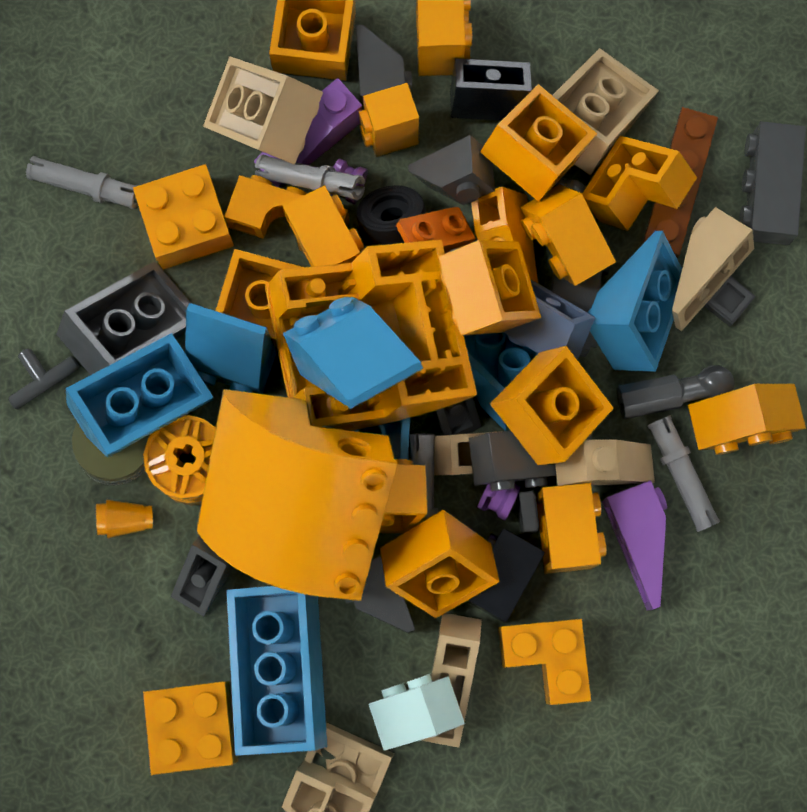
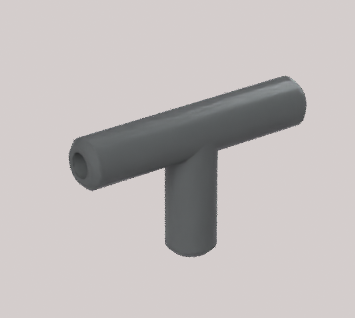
M24 349L19 353L18 358L33 381L9 396L8 400L15 409L21 408L80 368L79 363L73 356H70L46 372L32 349Z

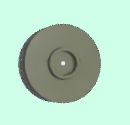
M77 422L72 435V449L80 467L90 478L106 485H121L133 481L145 471L143 453L150 435L107 458L86 437Z

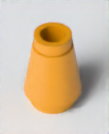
M107 499L106 503L96 504L97 535H107L108 539L145 529H153L152 505L144 506L142 504Z

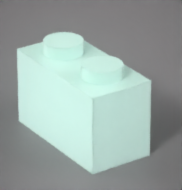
M430 674L407 682L408 690H406L404 683L381 690L383 699L368 704L384 751L433 737L465 724L449 676L432 681Z

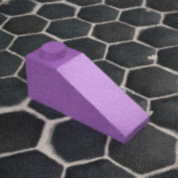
M339 78L322 90L323 94L319 102L318 113L311 122L305 138V146L299 154L296 163L310 165L361 124L359 111L363 110L362 104ZM262 152L259 155H268L269 157L277 158L264 152ZM271 181L275 187L281 188L285 185L284 183Z
M650 480L611 495L602 501L647 611L661 606L666 515L663 510L667 509V503L659 487L654 488Z

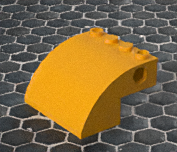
M442 239L367 246L352 263L279 270L272 280L265 285L287 397L306 400L310 426L352 431L429 413L477 395L464 335L461 336L459 328L454 323L452 317L453 307L448 289L444 286L441 279L442 268L438 257L445 254ZM342 297H354L370 305L420 360L423 367L418 372L351 409L299 374L283 335L284 332L294 328V323L299 319L310 315L316 316L326 311L333 301Z
M223 389L197 523L198 534L220 558L256 580L301 594L361 601L397 467V460H394L389 436L310 426L307 403L303 399Z

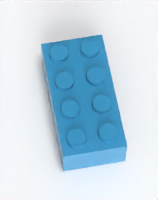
M275 586L227 590L235 756L315 751L326 748L327 731L318 596L301 594Z

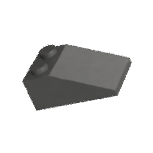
M154 261L65 310L56 335L86 371L92 375L171 333L177 340L186 332V310L190 301Z

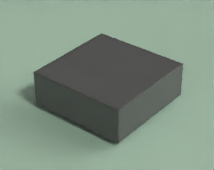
M730 276L704 306L730 327L756 296Z
M533 491L519 492L516 499L521 535L534 534L539 529L535 493Z

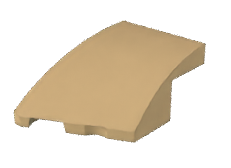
M326 722L327 747L324 749L336 758L326 759V768L312 763L316 753L322 756L321 749L308 751L303 763L296 770L282 808L286 812H370L395 753L389 750L384 751L382 747Z

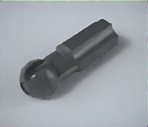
M710 365L696 376L679 379L674 374L619 385L616 388L620 413L624 420L679 409L683 406L684 402L708 399L733 391L735 383L733 375L729 370L721 365Z

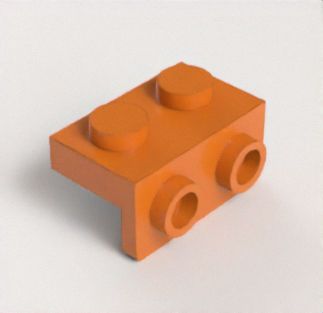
M459 207L403 218L396 224L404 243L442 239L445 254L450 252L451 249L471 244L476 239Z

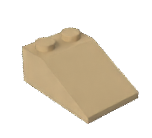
M600 48L552 95L597 133L574 164L589 175L599 167L619 136H624L659 92L655 87Z
M229 57L203 127L295 165L299 154L305 146V138L311 122L318 113L319 102L323 92L287 75Z

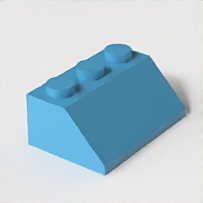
M172 333L66 388V401L69 410L86 437L107 458L213 400L212 394Z

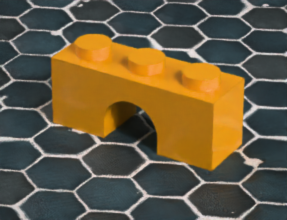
M239 175L224 218L228 228L264 239L270 223L279 217L285 216L283 205L307 193L296 187L288 186L285 190L272 186L270 180L261 176L252 175L251 178ZM345 209L347 215L342 217L345 225L347 226L349 223L348 209ZM298 243L299 250L303 251L300 244Z

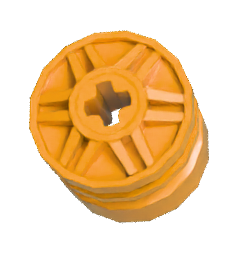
M184 415L153 432L147 439L143 453L145 471L152 484L176 502L190 506L200 505L202 503L216 427L203 418ZM190 452L196 458L193 464L188 462L184 464L179 460L182 453L188 455Z

